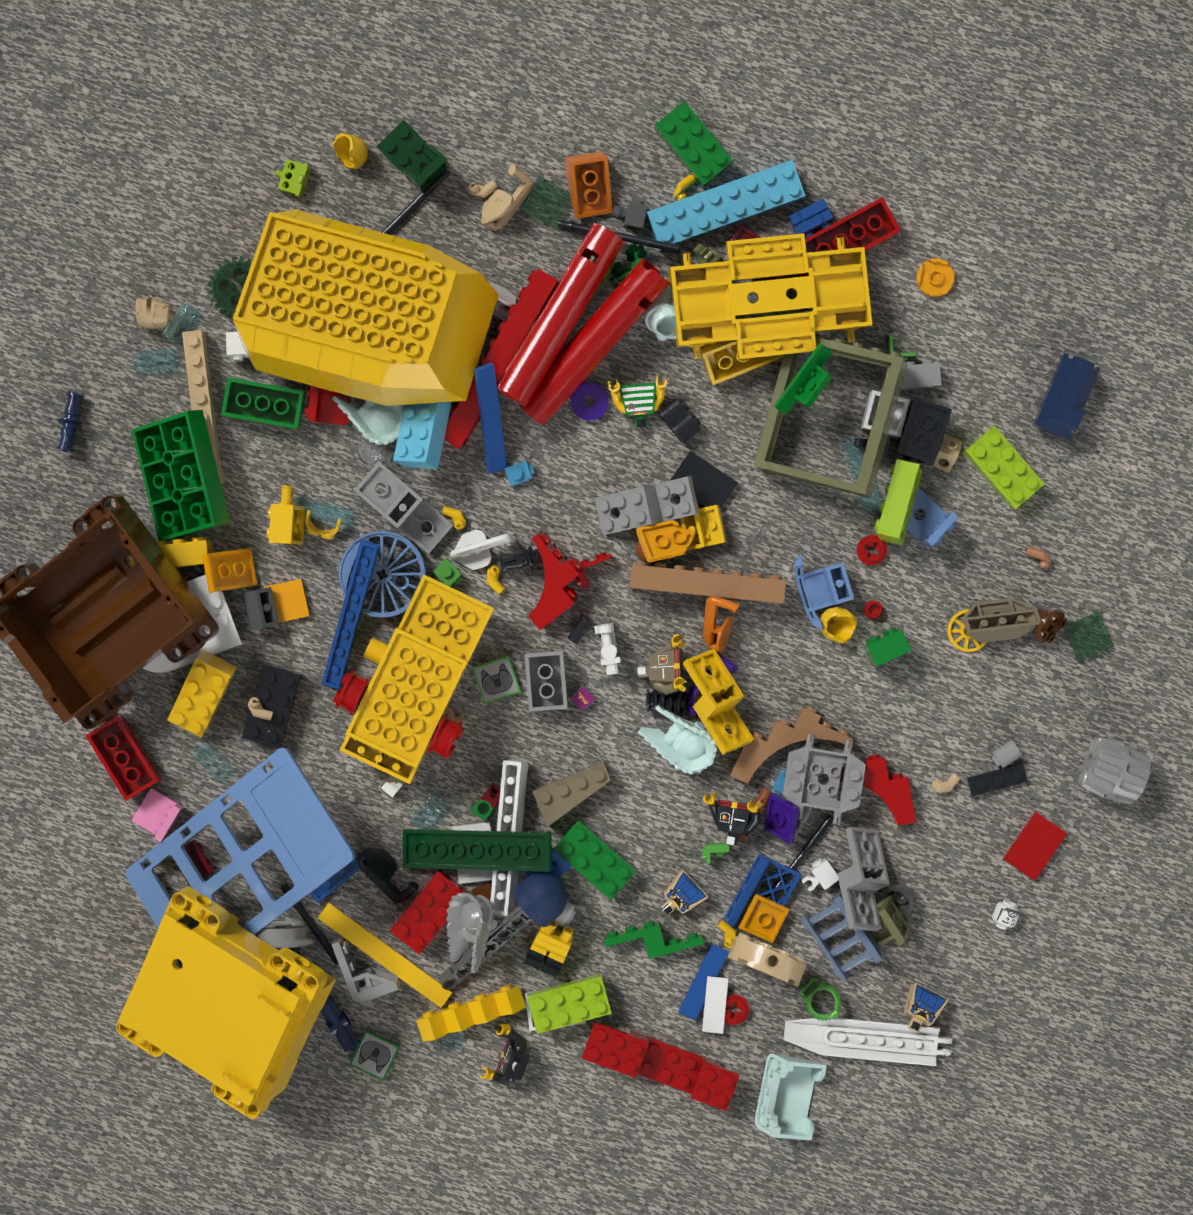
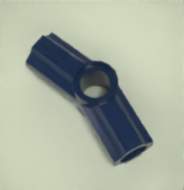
M329 995L320 1012L326 1019L329 1030L337 1037L342 1049L347 1053L360 1045L351 1028L348 1016L339 1009L332 996Z

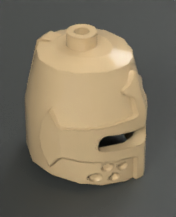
M139 297L136 299V319L139 328H167L170 326V322L174 321V313H171L170 304L153 298Z

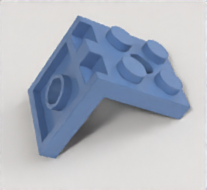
M918 487L907 530L925 547L937 546L944 539L942 535L945 531L950 532L956 526L957 522L955 520L958 516L953 512L946 513ZM915 510H923L924 518L922 520L915 519Z

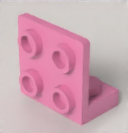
M151 788L132 821L156 835L154 839L162 842L168 836L184 807Z

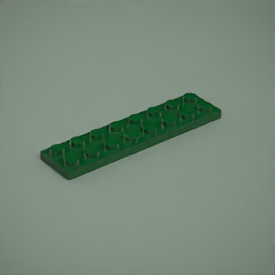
M403 829V868L552 871V832Z

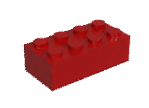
M123 714L114 717L85 735L125 801L132 799L162 780V777Z
M438 869L391 927L390 932L420 955L447 922L448 913L446 909L450 907L449 902L452 901V896H457L458 893L469 892L441 869Z

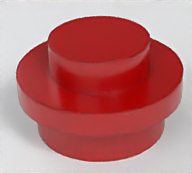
M869 601L864 606V614L869 619H878L883 614V607L878 601Z

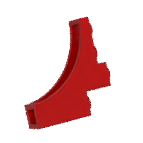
M542 531L538 532L531 539L542 557L545 583L537 606L528 615L539 630L543 629L578 600L575 590L572 587H568L567 584L583 572L579 560L572 556L565 560L563 552L559 548H555L551 543L550 536Z
M880 754L868 755L869 759L864 760L866 767L863 787L875 792L885 802L897 826L915 823L916 818L908 777L906 775L903 776L902 773L892 774L891 778H889L885 757H880ZM842 768V771H841L840 782H843V777H844L843 768Z

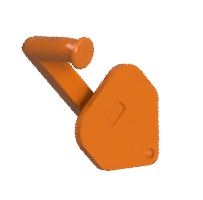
M709 596L705 607L703 639L710 650L715 649L717 653L724 654L732 630L733 616L729 615L722 626L716 625L718 606L729 609L735 614L740 603L737 604L730 600ZM714 633L718 634L716 643H714Z

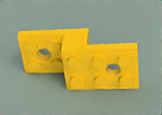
M712 649L683 662L684 667L703 695L694 704L693 708L722 755L751 743L754 738L734 708L743 699L744 695L716 650ZM705 669L710 670L712 675L707 674ZM725 728L730 729L732 734L727 733Z

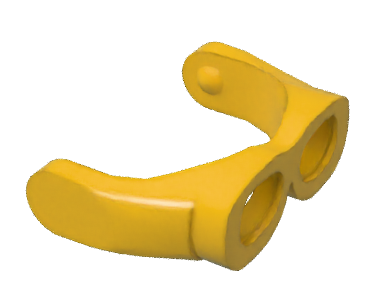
M308 510L305 519L307 533L314 536L321 535V537L329 540L334 539L342 519L338 518L336 528L321 530L311 522V510Z

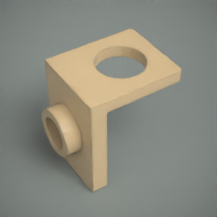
M944 434L939 452L932 466L949 473L958 458L962 440ZM946 459L949 461V465H941L939 460Z

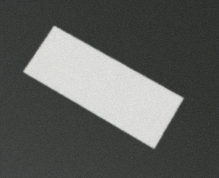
M707 976L703 1032L723 1034L728 988L727 978Z

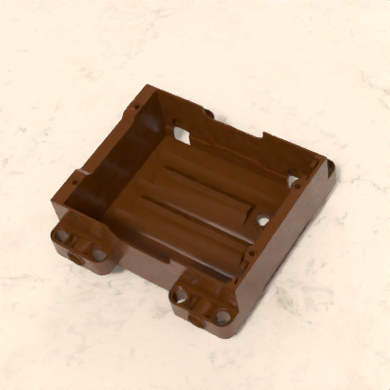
M120 494L104 497L76 519L72 527L77 537L67 544L68 547L40 568L33 562L25 563L0 580V592L2 595L0 598V639L10 647L42 690L43 697L63 724L76 718L85 729H92L102 724L132 700V692L125 682L160 654L164 653L168 660L177 663L201 649L219 632L217 622L125 498ZM112 499L116 502L115 508L111 505ZM108 521L113 525L110 528L102 527ZM83 522L87 525L86 530L82 527ZM129 555L134 559V566H130L127 563ZM26 568L30 571L29 576L26 574ZM27 587H35L26 595H17V593ZM205 625L209 627L210 634L205 632ZM176 648L181 652L180 657L176 654ZM118 693L122 695L123 701L119 699ZM90 715L94 718V723L90 720Z

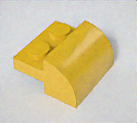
M719 504L700 508V514L680 518L682 527L697 532L687 551L727 542Z

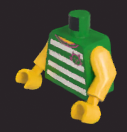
M657 375L655 383L620 386L618 379H616L617 383L614 386H611L608 381L607 384L611 391L613 404L619 412L626 414V417H634L635 428L647 427L646 416L653 415L655 411L659 410L665 398L667 376L665 375L664 381H659Z

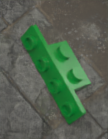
M819 343L779 397L774 407L785 415L788 414L797 400L810 408L833 377L821 368L832 354V351Z

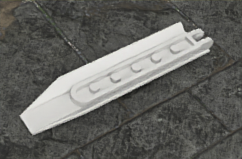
M817 1018L785 1021L783 1039L824 1056L936 1066L937 1055H951V1050L937 1049L938 1043L951 1044L953 1041L949 1037H938L940 1028L921 1026L919 1032L916 1033L909 1030V1025L843 1018H836L835 1020L831 1018V1020L821 1021Z

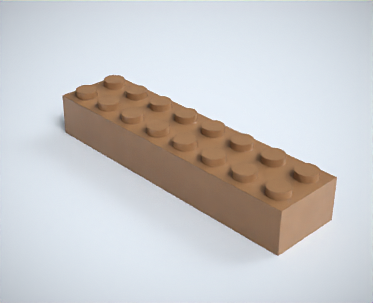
M635 561V565H631L629 588L784 604L786 580H782V576L769 575L768 579L762 578L763 574L750 573V577L743 576L744 572L731 571L729 575L724 574V570L712 569V572L709 573L705 572V568L693 567L692 571L686 570V566L674 565L673 569L666 568L667 564L654 563V567L647 566V562Z

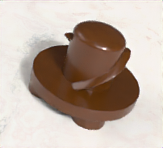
M1037 609L1041 622L1036 629L1035 640L1039 643H1051L1056 638L1058 630L1067 623V618L1059 609L1049 614L1048 610Z

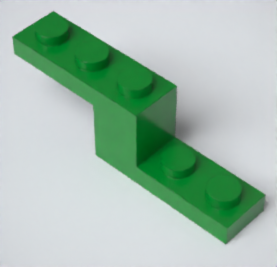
M654 920L643 923L644 926L636 928V925L625 928L624 932L618 933L617 930L606 933L607 936L604 937L606 947L643 937L649 959L705 944L702 934L698 935L697 932L686 935L687 938L680 940L679 937L669 939L668 943L665 944L659 922L655 923Z

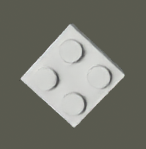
M874 390L870 392L861 425L862 430L871 431L881 392ZM899 397L888 436L894 438L901 437L910 399Z

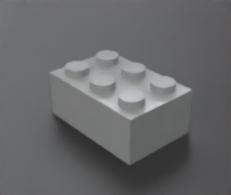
M563 650L525 653L529 712L568 709Z

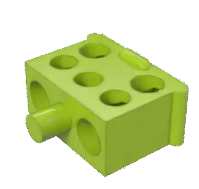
M286 159L283 172L279 170L275 172V176L280 178L277 189L301 199L311 167L307 163L302 164Z

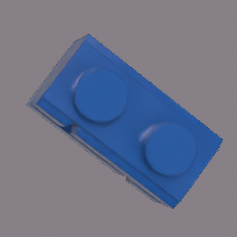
M824 199L788 217V221L795 234L804 233L805 239L813 235V231L819 228L822 230L830 226V222L834 219Z

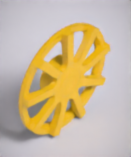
M969 609L957 612L950 619L947 628L948 638L951 644L958 650L974 652L984 647L986 643L979 645L977 640L969 637L964 624L957 619L959 615L964 613L965 616ZM955 621L960 625L961 629H951L953 622ZM951 633H961V636L954 641ZM962 638H965L964 648L957 645ZM969 639L973 640L976 648L968 649Z

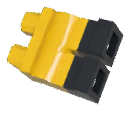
M553 921L547 927H540L523 963L539 970L548 951L549 953L541 971L557 978L571 947L574 930L564 926L562 932L555 929L557 923Z

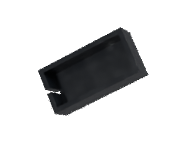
M268 663L262 665L253 697L259 699L264 710L273 711L272 720L256 718L249 710L241 738L254 742L262 741V744L278 749L282 747L302 673Z

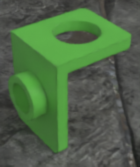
M893 334L888 335V354L893 352ZM899 353L905 361L916 356V353Z

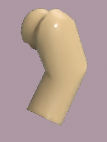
M493 180L485 186L473 182L469 185V192L473 196L485 198L497 189L498 186Z
M256 697L249 700L248 707L254 717L272 720L273 711L264 710L259 699Z

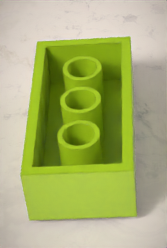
M995 426L990 427L962 452L1011 510L1017 509L1045 485Z
M897 459L896 464L891 466L890 475H892L891 482L886 484L885 494H887V497L881 503L880 512H882L880 520L877 519L875 531H877L876 534L881 541L903 546L922 470L920 464Z
M601 973L527 993L537 1034L612 1014Z

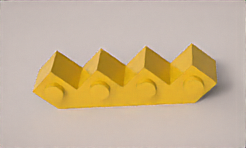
M511 984L500 987L498 991L486 995L485 993L475 995L474 999L459 1003V1001L453 1002L447 1008L435 1012L433 1010L422 1013L423 1017L417 1019L416 1022L423 1042L433 1041L448 1033L461 1032L475 1024L488 1023L499 1016L514 1014L526 1008L520 987H511Z

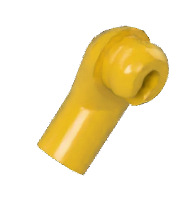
M690 174L678 182L673 194L677 201L687 198L684 191L696 182L693 175Z

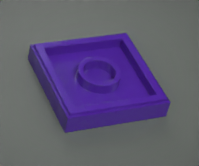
M770 793L764 829L788 844L794 843L800 807L776 793Z

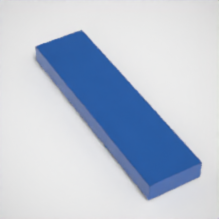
M711 943L678 1010L679 1013L696 1021L705 1002L707 976H718L728 956V950Z

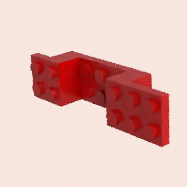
M594 1021L581 1057L583 1060L636 1078L638 1074L688 1092L691 1099L724 1111L728 1109L740 1076L737 1072L721 1067L718 1061L632 1030L626 1033Z

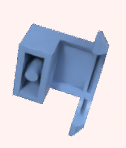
M800 555L794 563V574L801 601L812 625L823 629L820 619L814 612L815 610L854 599L844 563L841 562L803 574V561Z

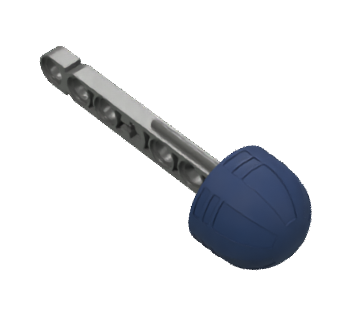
M534 873L514 888V897L519 906L491 931L481 964L531 920L542 927H547L562 914L567 904V891L563 882L557 876L551 873ZM516 918H521L517 922H512ZM507 930L506 933L499 934L501 931ZM472 947L458 961L453 963L452 968L449 967L440 975L439 980L443 989L451 990L463 981V978L471 974ZM466 966L464 970H458L459 968ZM450 978L453 979V980L450 981V982H445L447 979H450Z

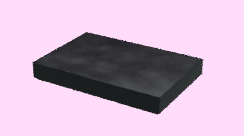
M691 450L670 479L671 481L691 476L697 502L704 507L719 504L720 508L738 483Z

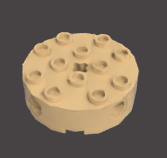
M739 933L738 936H735L727 958L796 987L799 986L807 966L805 964L806 960L793 955L790 958V953L773 948V946L761 941L754 940V942H751L753 938Z

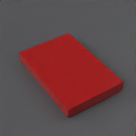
M1034 812L1002 859L1035 881L1068 833L1037 812Z

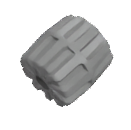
M1097 737L1090 743L1089 750L1083 755L1084 762L1079 767L1081 774L1078 777V782L1080 786L1103 798L1127 805L1134 804L1147 785L1151 770L1150 757L1128 745L1102 737Z

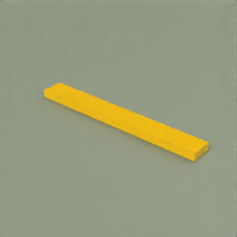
M329 902L319 915L318 919L440 1008H442L453 991L443 989L438 980Z

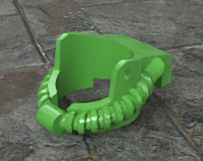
M811 977L808 980V984L806 986L803 985L799 989V994L803 997L802 1001L807 1004V1011L815 1019L827 1021L833 1018L835 1020L840 1015L839 1010L842 1007L840 993L833 986L826 985L824 980L819 981L816 977ZM823 990L831 992L835 998L834 1010L826 1015L819 1014L814 1009L812 1003L815 994Z

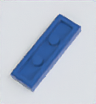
M355 857L351 863L310 893L318 904L360 869L357 858Z

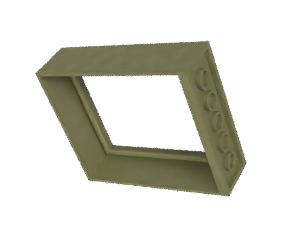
M815 334L816 347L821 343L830 349L833 355L888 367L856 484L770 462L784 415L774 405L793 380L800 353L787 354L783 357L753 466L764 472L871 499L908 364L901 357L902 355L896 352L885 354L879 348L871 347V350L864 348V345L858 343L848 345L844 340L834 338V341L826 339L827 337L824 335Z

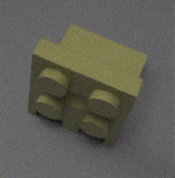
M890 895L876 903L879 918L884 927L878 931H869L879 946L892 939H895L898 945L905 943L912 928L910 924L906 923L902 910L896 907L893 902V896Z

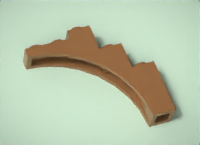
M807 706V709L802 707L793 728L790 727V722L780 719V722L774 721L766 741L763 740V735L753 732L754 740L741 747L729 775L748 784L754 772L765 759L787 745L807 740V734L815 735L814 739L832 740L845 744V740L852 741L853 739L849 737V732L839 729L837 732L831 729L833 725L822 721L821 724L818 723L821 715L817 714V709Z

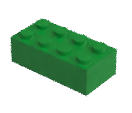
M685 101L654 126L656 133L687 171L694 176L702 189L733 164L734 160Z
M228 377L221 416L300 431L307 393L301 390Z
M579 818L553 847L556 853L610 900L613 899L636 872L634 866Z

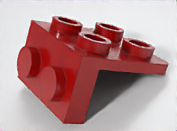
M308 386L307 398H310L309 406L306 405L305 417H308V421L315 423L348 425V415L343 413L333 398L337 396L351 404V396L315 386Z

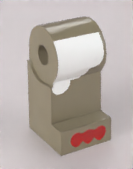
M390 775L380 790L392 799L406 782Z

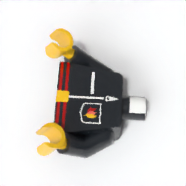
M707 792L703 800L709 805L718 831L728 832L726 844L737 846L739 835L749 836L759 825V808L762 806V802L758 801L756 805L754 804V799L747 804L719 799L717 802L715 801L717 793L713 792L710 797Z
M499 1024L502 1030H496V1033L498 1035H508L496 1072L494 1073L493 1069L483 1067L482 1069L486 1070V1075H480V1078L493 1080L508 1086L515 1082L516 1079L521 1081L530 1058V1053L527 1047V1040L523 1036L511 1030L509 1024Z

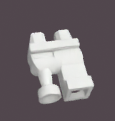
M613 623L595 625V634H601L602 639L601 665L606 666L607 675L617 674V663H620V656L617 655Z

